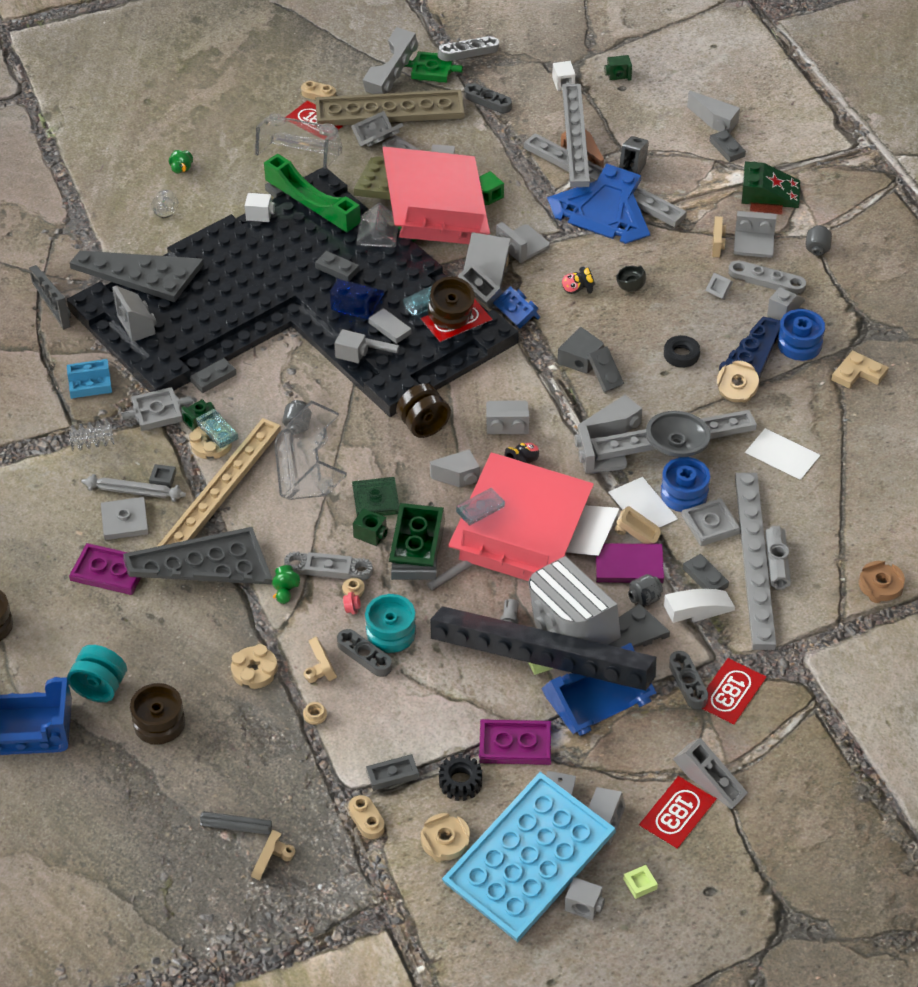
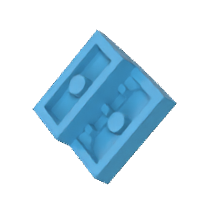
M108 359L67 365L71 399L112 393Z

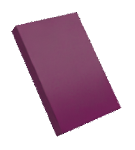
M86 543L69 575L70 581L133 595L141 577H129L123 560V554L128 552Z
M604 543L599 556L596 555L597 583H631V581L646 574L655 576L661 583H664L662 544Z
M480 719L479 763L551 765V721Z

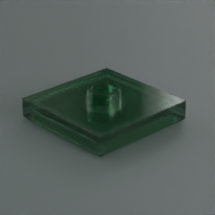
M395 477L352 481L356 516L359 515L363 508L382 516L398 514L399 500Z

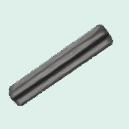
M203 811L200 816V825L267 835L271 833L272 821L266 819Z

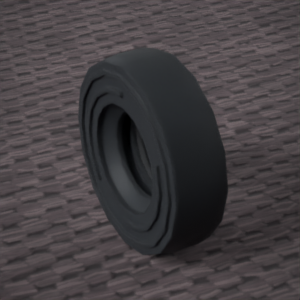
M674 336L668 339L664 345V358L672 366L680 368L690 367L697 363L700 357V345L692 337ZM677 348H685L689 350L690 353L686 355L676 354L674 350Z

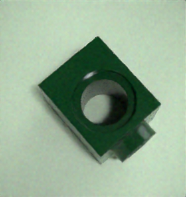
M364 508L353 522V537L377 546L381 539L384 540L388 534L386 517Z

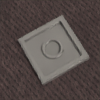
M721 498L682 510L681 516L700 546L740 534L741 528Z

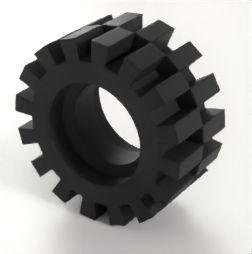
M458 754L456 759L452 755L450 756V761L446 758L444 765H440L439 786L442 788V793H447V797L450 799L452 796H455V801H459V797H463V801H466L468 795L471 799L475 797V793L478 794L480 787L482 788L480 763L477 764L475 758L471 760L470 755L462 758V754ZM456 773H465L470 776V779L465 782H457L451 777Z

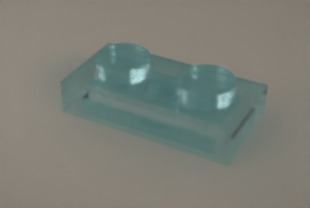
M432 286L403 299L404 306L414 316L428 310Z
M215 409L196 418L197 425L220 448L238 439V433Z
M490 488L457 505L456 512L470 526L504 508L505 501Z

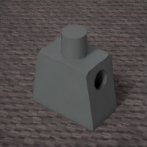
M634 136L626 140L622 144L619 168L640 175L647 161L649 141Z
M579 327L558 348L557 363L585 374L589 373L593 367L587 355L604 348V343L584 328Z

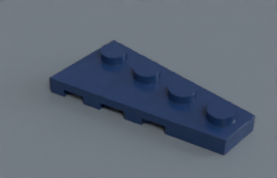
M763 316L750 330L749 335L740 341L737 349L732 350L728 359L719 365V371L725 365L733 364L732 362L744 361L755 368L760 379L777 340L780 320Z

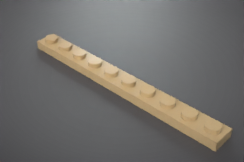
M262 418L158 546L194 539L281 432V425Z

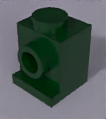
M629 55L607 57L604 73L605 76H608L609 80H632V63Z
M203 399L187 408L185 406L181 408L183 423L192 431L198 426L205 424L208 420L216 421L214 405L211 402L206 403Z

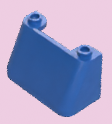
M631 643L621 647L622 649L635 651ZM574 673L550 680L541 688L546 699L571 733H578L579 737L592 731L591 726L636 704L640 708L652 702L650 697L657 693L652 683L644 691Z

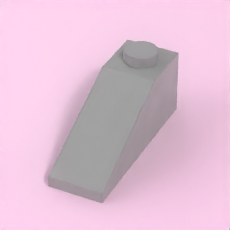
M689 91L687 107L712 129L720 132L726 130L730 134L739 122L740 108Z
M623 395L578 424V426L587 425L590 438L626 433L640 425L642 408L629 397Z
M701 738L689 743L673 758L688 778L730 809L734 808L748 793Z

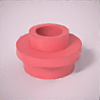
M349 592L348 595L343 596L346 613L357 614L358 609L361 608L359 596H355L354 592Z

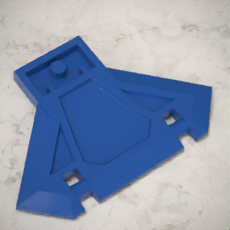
M606 163L598 179L590 182L589 187H576L547 197L555 219L560 221L565 216L569 218V224L611 239L618 235L621 237L620 242L624 244L651 236L634 197V192L641 181V175Z

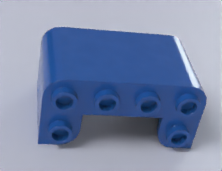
M53 677L47 680L45 683L46 693H10L0 695V755L63 752L68 748L72 696L67 677Z

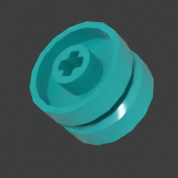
M397 594L380 595L373 599L367 605L365 611L367 640L386 653L400 652L408 648L415 640L416 614L413 604L407 598Z
M86 645L82 647L75 660L76 663L72 665L67 675L68 683L76 693L88 700L109 702L113 699L119 684H121L127 672V665L122 657L106 647Z

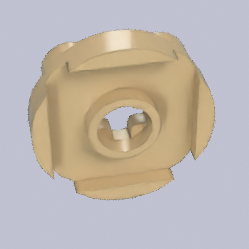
M744 361L732 362L733 364L722 367L717 376V385L721 396L731 402L745 403L750 401L759 388V377L755 368ZM742 378V385L736 386L735 383L732 382L733 380Z
M208 420L205 424L195 428L189 435L192 452L202 459H207V456H214V459L221 458L232 447L230 430L226 426L218 424L215 420Z
M263 644L244 648L232 656V677L241 686L242 684L249 685L251 689L265 687L273 681L274 675L277 673V659ZM251 665H258L257 670H254L253 668L249 667Z
M440 813L430 817L425 822L424 828L421 831V845L424 851L432 856L434 861L443 862L458 858L469 849L470 830L462 818L458 816L457 818L451 817L448 813ZM445 833V835H451L449 840H442L441 834Z

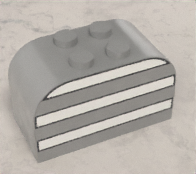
M566 556L532 574L529 579V590L533 618L538 629L605 645L621 638L617 603Z

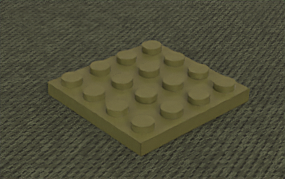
M376 156L370 158L354 187V196L390 200L383 157Z

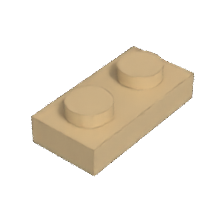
M715 216L712 257L720 258L721 250H725V238L722 237H725L726 225H722L723 217Z

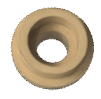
M350 578L343 583L342 590L345 595H348L349 592H354L355 596L358 595L360 598L365 591V585L358 578Z
M312 702L304 709L303 717L307 723L317 725L325 721L327 711L321 703Z

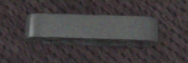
M474 83L468 84L464 88V97L471 102L499 113H508L512 109V100L508 96Z
M344 629L338 633V648L376 676H387L391 672L392 661L389 655L354 630ZM363 649L369 650L371 652L367 656H361L358 654V652Z
M684 651L673 652L670 655L669 668L687 705L692 709L704 708L707 705L708 692L689 654ZM689 676L692 677L695 681L692 683H685L682 679L684 677ZM694 690H695V693H696L697 697H698V698H701V699H697L696 697H693Z

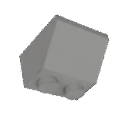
M118 286L112 287L117 317L132 342L154 335V325H157L154 314L149 313L146 301H142L139 295Z

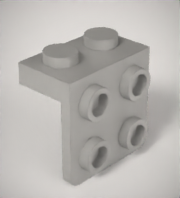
M382 111L351 127L359 145L367 144L369 147L399 133V128L404 125L400 123L392 127L385 111Z
M503 222L496 225V236L511 239L509 254L520 263L549 248V242L527 224L515 230H512Z
M488 401L486 403L487 434H529L528 402Z
M587 425L578 426V434L574 435L575 446L579 448V461L583 463L585 474L622 470L627 467L625 455L597 461L591 439L597 438H590Z

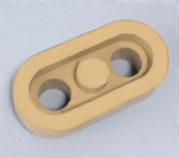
M306 81L301 85V93L305 98L316 100L315 97L336 96V89L331 85L314 81Z
M364 795L353 797L349 802V814L361 834L367 839L381 837L385 830L384 820L372 800ZM370 822L376 823L374 825H369Z

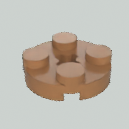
M873 561L863 567L859 577V587L872 602L890 601L902 595L905 576L899 567L892 564V567L886 565L885 561ZM878 579H881L882 581L886 580V583H880L878 582Z

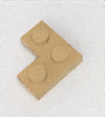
M852 350L832 374L831 380L849 389L859 377L878 385L888 373L889 367Z

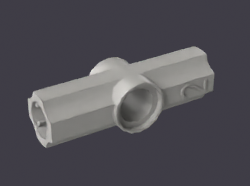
M772 526L766 529L765 532L770 583L775 589L784 590L791 584L788 561L789 549L786 543L785 529H782L780 526Z

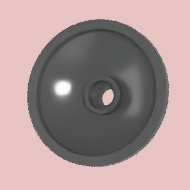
M683 411L659 413L649 420L646 427V437L649 443L659 452L672 457H690L701 453L709 445L711 437L710 429L702 419Z

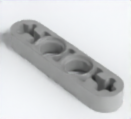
M487 36L443 44L439 46L437 56L443 61H452L495 53L498 51L499 40L495 37Z

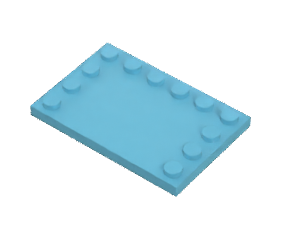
M539 772L448 871L442 880L444 884L516 942H519L569 886L573 878L577 877L616 833V829L542 772Z

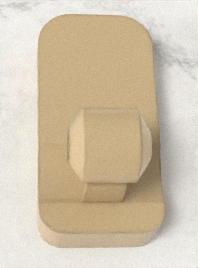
M630 506L621 511L615 527L616 533L625 535L628 532L643 544H655L661 534V530L657 525Z
M315 636L308 640L319 664L309 667L304 671L306 680L309 683H314L318 678L326 676L330 682L337 678L318 637Z
M272 830L251 877L260 881L272 854L281 857L284 861L293 859L295 848L279 841L282 833Z

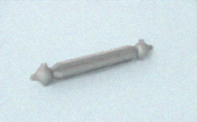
M95 474L81 480V483L85 484L89 491L98 487L105 491L166 498L170 496L172 502H176V500L186 496V493L181 491L179 485H175V487L170 489L164 485L111 478L97 479Z

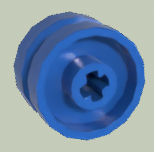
M807 309L791 310L784 314L780 320L778 348L780 352L788 358L800 361L810 360L818 356L823 345L825 333L824 320L816 312Z
M679 457L669 461L664 466L662 472L660 493L663 502L669 508L678 512L706 503L710 484L709 469L703 462L695 458Z

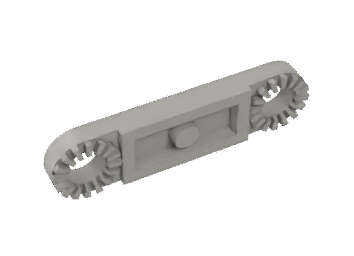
M733 261L729 265L728 274L736 280L738 278L739 280H745L747 283L774 290L781 287L797 295L798 293L802 294L806 287L805 279L798 275L744 261Z
M295 551L293 553L290 552L284 558V564L292 566L293 571L300 575L366 580L373 574L371 561L365 558L358 559L352 558V556L311 552L307 554L299 553V551L297 553ZM294 560L301 561L298 566L290 564ZM358 567L367 568L364 572L362 571V573L356 570Z

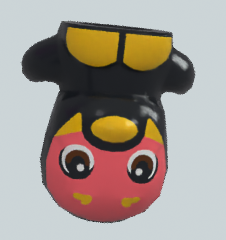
M580 267L579 273L567 274L562 279V286L568 294H575L583 288H587L588 294L593 292L595 281L589 267Z
M521 443L515 449L513 447L506 448L504 456L525 463H532L539 457V448L533 443Z

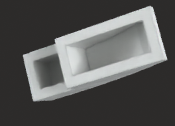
M692 589L665 595L664 607L673 623L689 618L693 622H697L735 610L730 597L723 590Z

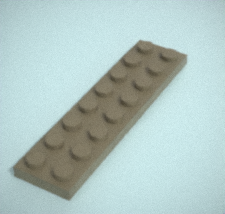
M461 89L315 97L317 127L354 125L382 111H385L389 122L464 118Z

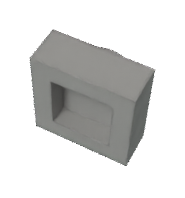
M714 273L705 291L725 300L733 281Z

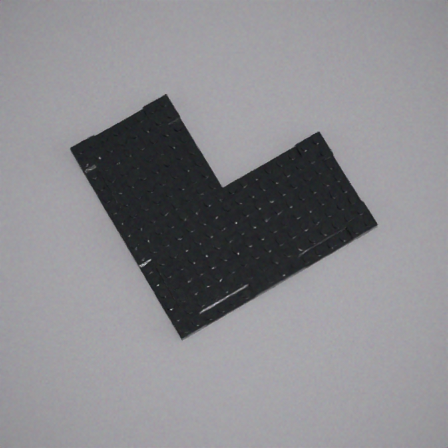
M325 166L303 178L326 195L332 197L346 196L360 205L361 223L350 231L345 232L288 194L283 193L272 199V202L275 203V212L271 214L269 222L246 221V214L237 218L231 214L167 247L168 253L163 256L201 258L204 261L202 268L175 302L113 282L104 285L101 281L67 298L70 312L149 392L170 387L175 391L191 382V375L223 358L230 361L286 329L293 327L389 417L397 414L396 408L400 398L412 387L419 384H430L438 390L519 343V331L494 310L487 311L483 306L482 308L493 320L439 342L420 318L429 315V296L433 284L443 277H448L443 273V266L411 239L399 238L400 230L395 225L389 227L349 193L348 185ZM325 251H328L358 264L359 272L349 282H346L316 269L315 262ZM118 286L139 295L142 301H146L149 313L154 314L157 325H154V335L132 342L117 317L112 287ZM384 308L410 327L412 334L396 344L370 325L369 318ZM344 329L364 334L365 338L399 345L400 348L398 353L368 347L367 354L362 356L359 363L335 357V341L341 330Z

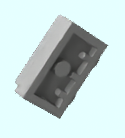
M737 211L733 254L772 258L777 214Z

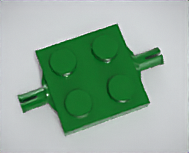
M418 51L416 57L413 60H409L408 64L404 67L412 68L411 79L447 83L451 72H463V65H452L453 60L443 61L438 58V53Z

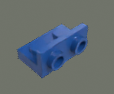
M511 286L493 302L519 329L533 316L537 320L541 318L536 312L539 310L532 301L527 302L525 300L527 297L519 289L515 291Z

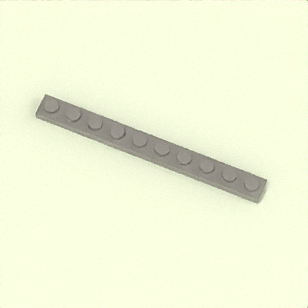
M536 133L524 142V149L569 172L567 149ZM588 161L590 182L596 181L604 168ZM637 187L634 197L642 211L673 227H676L686 218L687 212L640 187Z
M735 473L752 650H775L776 639L757 473Z

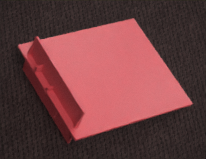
M383 146L394 225L402 227L399 238L469 244L472 232L490 235L475 156Z
M491 452L448 547L460 550L459 560L468 561L484 568L529 581L534 572L565 556L594 484Z

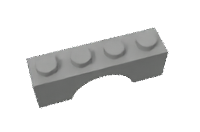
M398 27L395 28L388 39L390 51L394 55L386 64L370 67L363 78L365 92L386 94L391 91L393 83L400 77L402 69L408 64L412 53L418 48L415 33Z

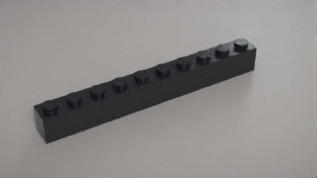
M444 606L430 619L431 639L644 691L647 690L656 677V656Z

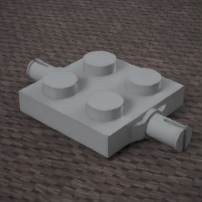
M172 387L132 396L133 410L121 412L123 421L135 418L139 422L141 431L183 422L180 412L181 407L192 405L193 403L191 396L178 399Z

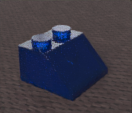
M337 279L330 291L331 310L369 320L383 296L384 290Z

